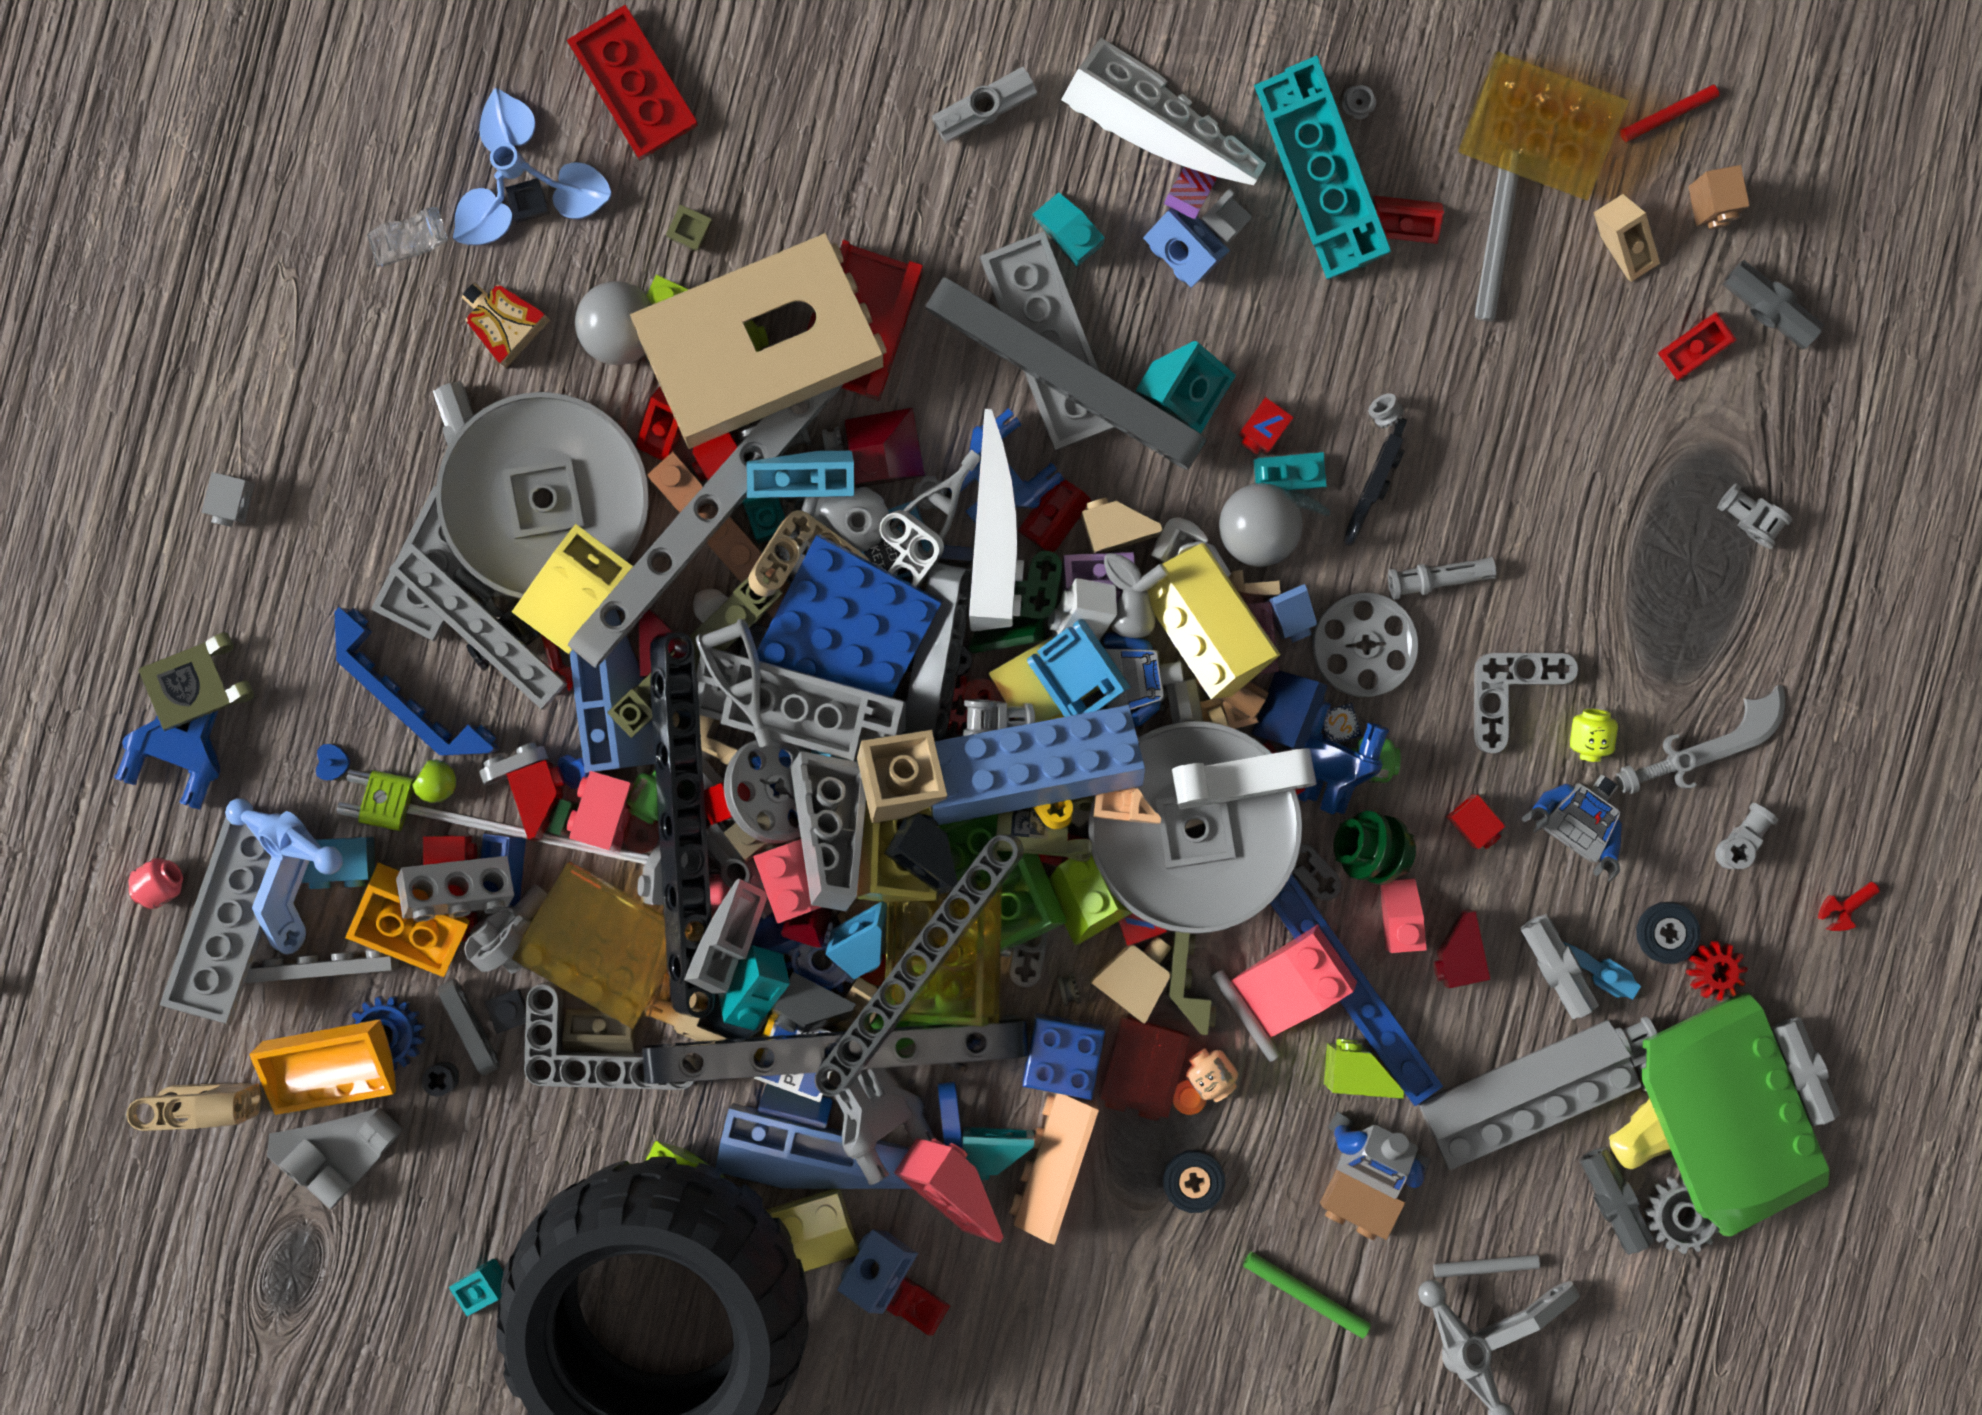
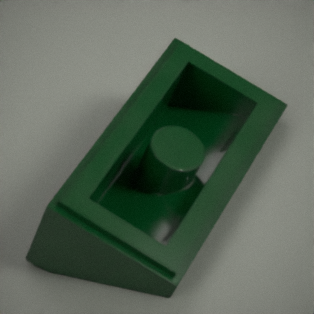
M1021 617L1013 619L1011 627L975 631L969 645V651L979 653L1044 641L1046 635L1043 619Z

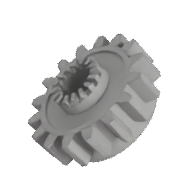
M1669 1176L1667 1177V1187L1664 1188L1659 1184L1655 1185L1658 1191L1656 1197L1647 1195V1199L1653 1205L1652 1208L1644 1209L1643 1213L1652 1217V1220L1648 1221L1646 1225L1650 1230H1657L1653 1238L1659 1243L1664 1241V1247L1672 1251L1677 1245L1678 1251L1682 1254L1687 1253L1688 1247H1692L1696 1252H1700V1245L1705 1242L1711 1245L1713 1243L1711 1236L1714 1233H1720L1718 1231L1720 1229L1709 1219L1703 1218L1695 1210L1682 1176L1679 1183ZM1684 1207H1689V1218L1687 1217V1220L1683 1222L1678 1221L1679 1211Z

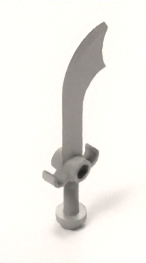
M1777 685L1770 694L1761 699H1743L1745 704L1743 720L1731 733L1677 752L1671 748V742L1673 739L1679 738V735L1668 736L1663 742V749L1669 755L1667 759L1634 771L1630 765L1621 768V772L1616 773V781L1620 790L1623 793L1629 792L1630 794L1639 792V784L1641 782H1646L1670 772H1676L1675 783L1680 788L1695 787L1697 785L1695 782L1684 783L1683 774L1686 771L1760 745L1775 733L1785 711L1783 686Z

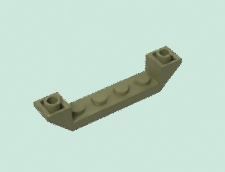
M764 574L763 581L769 584V577ZM748 578L733 591L734 594L689 636L694 646L695 673H697L701 655L696 642L698 634L706 635L737 623L738 619H744L750 628L768 611L783 592L778 589L771 596H760L751 589ZM740 637L712 648L726 651ZM651 673L607 712L630 738L652 721Z
M1173 931L1169 970L1171 976L1168 980L1167 993L1201 1035H1208L1209 1027H1215L1216 1006H1211V999L1209 997L1184 995V989L1190 990L1192 969H1187L1186 967L1188 955H1194L1196 935Z

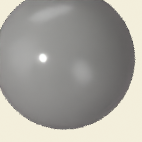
M610 281L595 286L582 298L575 315V329L580 344L589 355L600 362L610 365L630 364L646 355L630 314L652 305L646 293L633 284L622 281Z
M1255 483L1237 490L1226 501L1219 519L1220 536L1228 552L1240 562L1257 567L1271 566L1286 559L1297 547L1303 530L1302 514L1294 498L1282 488L1266 483Z

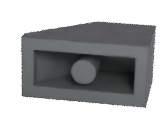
M793 972L789 979L790 985L778 999L772 1013V1018L776 1019V1024L782 1029L789 1032L798 1030L801 1033H805L850 1019L856 1004Z

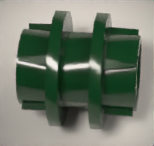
M1366 810L1358 813L1352 819L1345 820L1339 824L1340 826L1335 833L1333 841L1335 861L1342 864L1343 870L1350 877L1384 885L1410 872L1416 856V844L1413 838L1414 835L1408 832L1406 825L1399 818L1383 816L1380 813Z

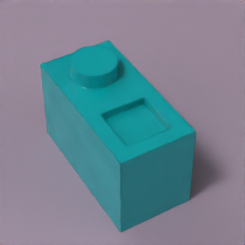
M752 945L746 959H742L737 965L728 991L726 993H718L724 1023L755 1031L790 985L783 954Z

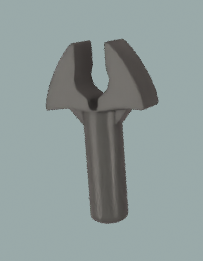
M458 568L454 572L453 579L481 597L482 606L493 616L501 617L506 613L494 606V601L491 599L492 596L505 597L507 601L515 605L512 596L492 589L463 568Z

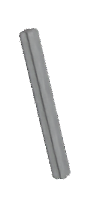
M1503 151L1501 154L1475 309V318L1481 321H1493L1496 316L1522 159L1521 154L1515 151Z

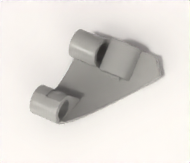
M380 1107L374 1108L366 1112L320 1124L270 1133L267 1157L300 1186L304 1185L331 1210L374 1165L403 1131V1128Z

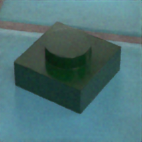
M559 799L558 804L553 807L550 813L548 832L558 836L569 837L571 831L567 830V823L573 810L578 811L580 803Z

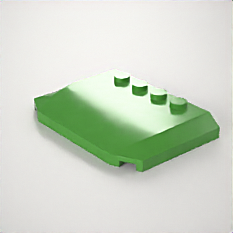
M1739 993L1643 1040V1048H1647L1646 1068H1642V1081L1695 1210L1703 1218L1713 1222L1720 1229L1718 1231L1723 1236L1731 1237L1828 1186L1830 1170L1764 1010L1749 993Z

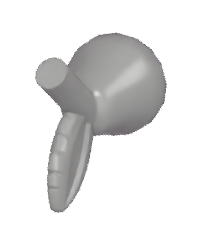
M1114 553L1106 554L1104 558L1106 573L1114 585L1123 590L1116 603L1117 615L1110 624L1112 630L1123 637H1145L1155 627V615L1147 591L1169 575L1164 565L1160 563L1141 577L1137 566L1127 557Z

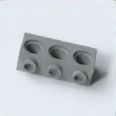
M507 856L402 867L396 878L402 918H413L416 922L428 921L435 918V915L449 914V917L457 918L466 916L471 913L470 911L484 910L485 913L501 912L505 907H508L514 897ZM483 882H493L498 887V891H488L483 886ZM456 885L460 887L464 895L455 896L451 894L448 886ZM415 889L423 890L427 893L429 899L419 900L413 895L412 891Z

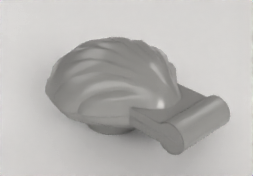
M854 487V496L805 497L801 510L810 514L823 525L828 526L831 531L860 552L867 551L870 547L880 543L882 539L879 531L880 523L889 514L884 504V499L867 487Z

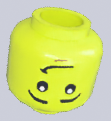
M1584 709L1583 714L1576 715L1573 718L1570 747L1577 753H1580V759L1599 762L1602 756H1608L1615 750L1618 723L1611 718V713L1608 711Z

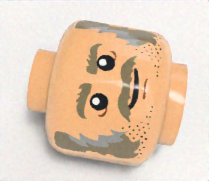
M1204 1048L1189 1059L1192 1066L1188 1069L1186 1077L1202 1099H1213L1214 1102H1218L1237 1088L1235 1082L1238 1078V1071L1223 1051L1214 1050L1208 1052Z

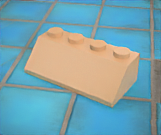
M1055 1093L1054 1096L1048 1094L1042 1114L1047 1115L1044 1128L1037 1127L1034 1135L1033 1148L1036 1149L1033 1161L1026 1160L1020 1180L1026 1182L1022 1195L1015 1193L1009 1214L1015 1215L1013 1219L1014 1226L1055 1245L1099 1112L1096 1100Z

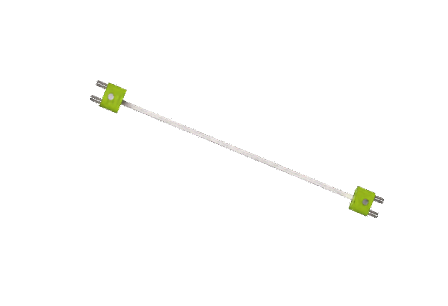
M350 769L347 781L367 785L362 804L358 806L340 802L337 807L338 814L358 818L359 823L396 831L402 830L408 813L527 839L524 828L410 804L415 779L372 770L370 774ZM545 833L542 840H539V842L641 864H646L650 855L621 849L620 853L548 833ZM709 868V875L721 874L720 870ZM1012 948L996 955L1009 958Z

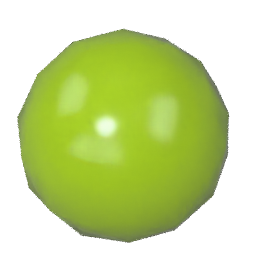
M438 759L428 760L413 783L414 792L422 800L429 803L443 802L454 793L456 776L454 769L446 762Z

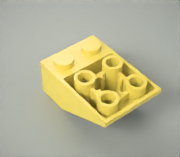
M575 524L548 559L512 610V613L569 654L572 649L568 646V643L573 635L633 566Z

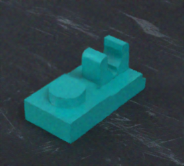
M1324 452L1253 459L1255 483L1272 484L1285 491L1327 487Z

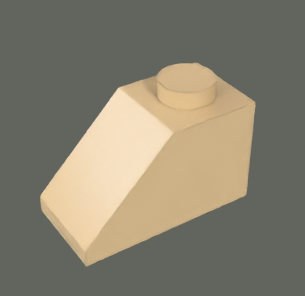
M1624 194L1594 212L1602 240L1629 281L1632 282L1660 264L1646 212Z

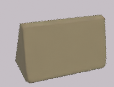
M566 1009L562 1039L565 1050L571 1052L634 1053L636 1012Z

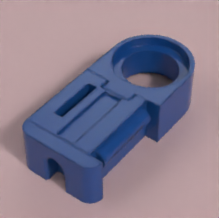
M955 1081L938 1083L944 1143L946 1146L953 1143L963 1149Z

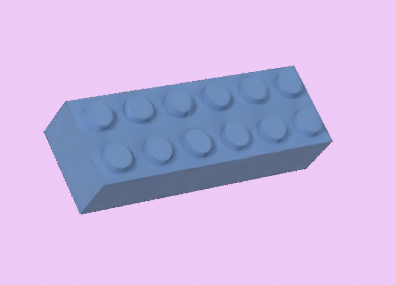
M1129 705L935 741L947 799L930 806L932 818L937 821L938 825L1143 786L1145 766Z

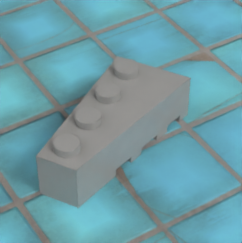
M800 751L790 768L810 902L813 906L846 911L857 897L866 796L859 765L856 761Z

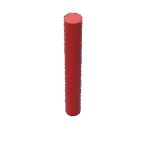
M1714 84L1621 129V137L1624 142H1628L1718 98L1719 90Z

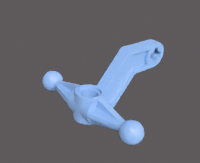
M236 798L227 805L225 811L226 818L234 825L243 826L246 824L259 840L262 847L271 855L270 863L252 910L270 945L283 954H292L303 945L306 937L305 926L293 902L309 861H314L315 867L320 873L333 874L339 871L342 866V854L334 847L325 846L321 848L307 831L304 824L291 812L285 811L282 814L256 812L248 800Z

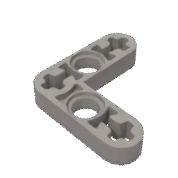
M1489 653L1478 658L1474 668V739L1478 749L1485 753H1498L1508 743L1509 685H1561L1570 683L1578 672L1575 659L1569 654ZM1506 658H1511L1509 666L1511 680L1506 679L1508 672L1494 673L1493 679L1490 678L1488 672H1483V665L1489 664L1490 659H1493L1494 665L1505 666L1508 665ZM1541 658L1546 659L1544 666L1558 665L1559 659H1562L1563 665L1569 666V672L1564 673L1562 679H1559L1557 672H1545L1546 680H1542L1543 664ZM1522 659H1529L1535 665V673L1529 679H1524L1517 673V665ZM1489 693L1497 695L1501 702L1499 710L1495 713L1486 712L1482 706L1483 698ZM1482 717L1487 719L1501 717V724L1493 723L1494 734L1500 735V741L1494 742L1493 748H1489V742L1483 741V734H1489V723L1482 724Z

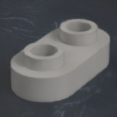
M529 743L517 748V754L504 759L503 755L486 760L484 762L485 768L479 771L483 784L491 785L508 779L507 773L544 760L549 761L545 747H537L536 743Z

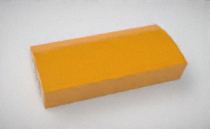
M380 1019L262 1041L249 1054L275 1115L393 1095L396 1092L391 1051Z

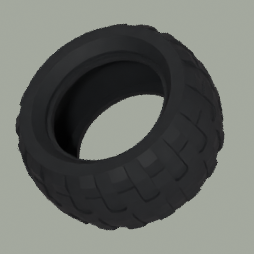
M650 1157L649 1160H645L643 1163L630 1164L627 1160L614 1163L593 1173L588 1179H582L578 1183H574L559 1192L534 1218L521 1236L506 1265L502 1278V1297L498 1306L496 1341L498 1351L503 1354L505 1359L503 1375L511 1394L521 1398L525 1408L528 1410L527 1415H774L796 1379L809 1332L807 1315L808 1291L801 1260L797 1259L791 1242L792 1237L779 1217L772 1218L763 1208V1199L747 1185L743 1184L739 1188L731 1181L720 1177L722 1171L702 1163H699L696 1167L677 1164L675 1158ZM624 1254L656 1255L678 1262L705 1280L722 1301L731 1322L734 1348L718 1362L704 1369L686 1374H657L630 1366L604 1348L589 1329L580 1308L578 1276L585 1269L601 1260Z

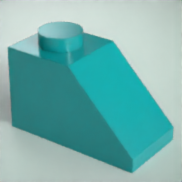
M1059 192L1032 214L1076 268L1103 246L1104 236L1078 207Z

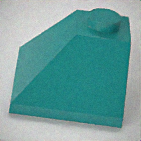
M1192 341L1153 361L1135 391L1151 404L1201 434L1235 379L1236 374L1199 342Z
M964 1127L963 1150L968 1154L966 1160L976 1167L981 1180H989L990 1175H998L1034 1147L1033 1130Z

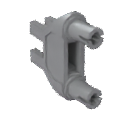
M884 1068L863 1069L858 1079L846 1091L835 1095L844 1114L842 1130L844 1151L848 1157L856 1159L868 1180L869 1186L880 1182L889 1175L874 1148L876 1146L875 1143L903 1124L913 1142L916 1138L931 1141L933 1138L936 1139L922 1114L924 1112V1105L921 1099L908 1091L895 1087Z

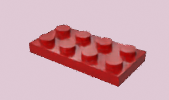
M626 4L566 40L639 161L698 126L696 119Z

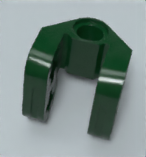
M1041 551L1037 553L1031 561L1028 580L1016 581L1015 595H1021L1020 616H1013V618L1026 617L1043 619L1045 621L1053 612L1062 571V562L1054 552ZM1043 561L1050 562V568L1055 569V571L1049 572L1047 581L1040 580L1041 570L1036 568V566H1042ZM1038 591L1044 592L1043 601L1049 603V606H1043L1041 612L1035 611V605L1029 603L1030 600L1037 598Z

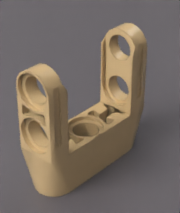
M251 1083L173 1085L161 1090L157 1096H146L133 1101L127 1109L126 1116L133 1128L142 1131L238 1125L259 1114L261 1109V1090L258 1084ZM169 1092H174V1093H176V1094H178V1095H166V1094L169 1093ZM181 1102L179 1110L172 1111L175 1103ZM142 1103L150 1105L154 1110V1118L150 1123H143L137 1117V1108ZM175 1118H188V1120L181 1122Z

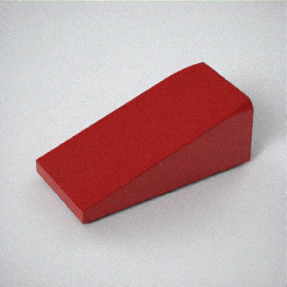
M1714 312L1659 351L1658 355L1678 381L1736 341V338L1719 314Z

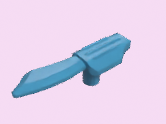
M1563 942L1565 946L1568 945L1579 965L1593 973L1592 980L1595 985L1616 998L1627 997L1632 1000L1634 999L1641 986L1635 981L1632 972L1611 959H1603L1601 962H1598L1585 951Z

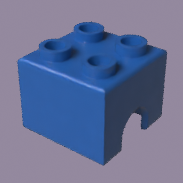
M1035 1013L1028 1051L1029 1055L1027 1056L1022 1078L1023 1087L1092 1100L1105 1035L1104 1026Z

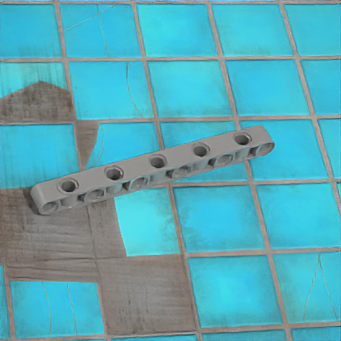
M842 385L804 400L803 402L808 405L809 409L803 414H796L790 407H787L764 417L573 635L568 646L590 665L597 668L747 497V463L744 461V456L749 452H757L763 459L783 456L835 396ZM704 504H711L716 507L718 513L712 519H704L698 514V509ZM661 556L668 558L672 563L671 568L663 573L655 571L652 567L653 560ZM611 610H620L625 614V620L621 625L611 626L605 621L607 613Z

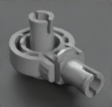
M533 884L532 888L515 906L505 907L502 912L492 913L486 919L475 924L470 932L471 936L466 941L464 947L467 959L482 972L494 970L501 965L511 974L519 971L524 966L526 957L517 949L522 942L523 935L532 929L530 920L551 899L550 896L538 885Z

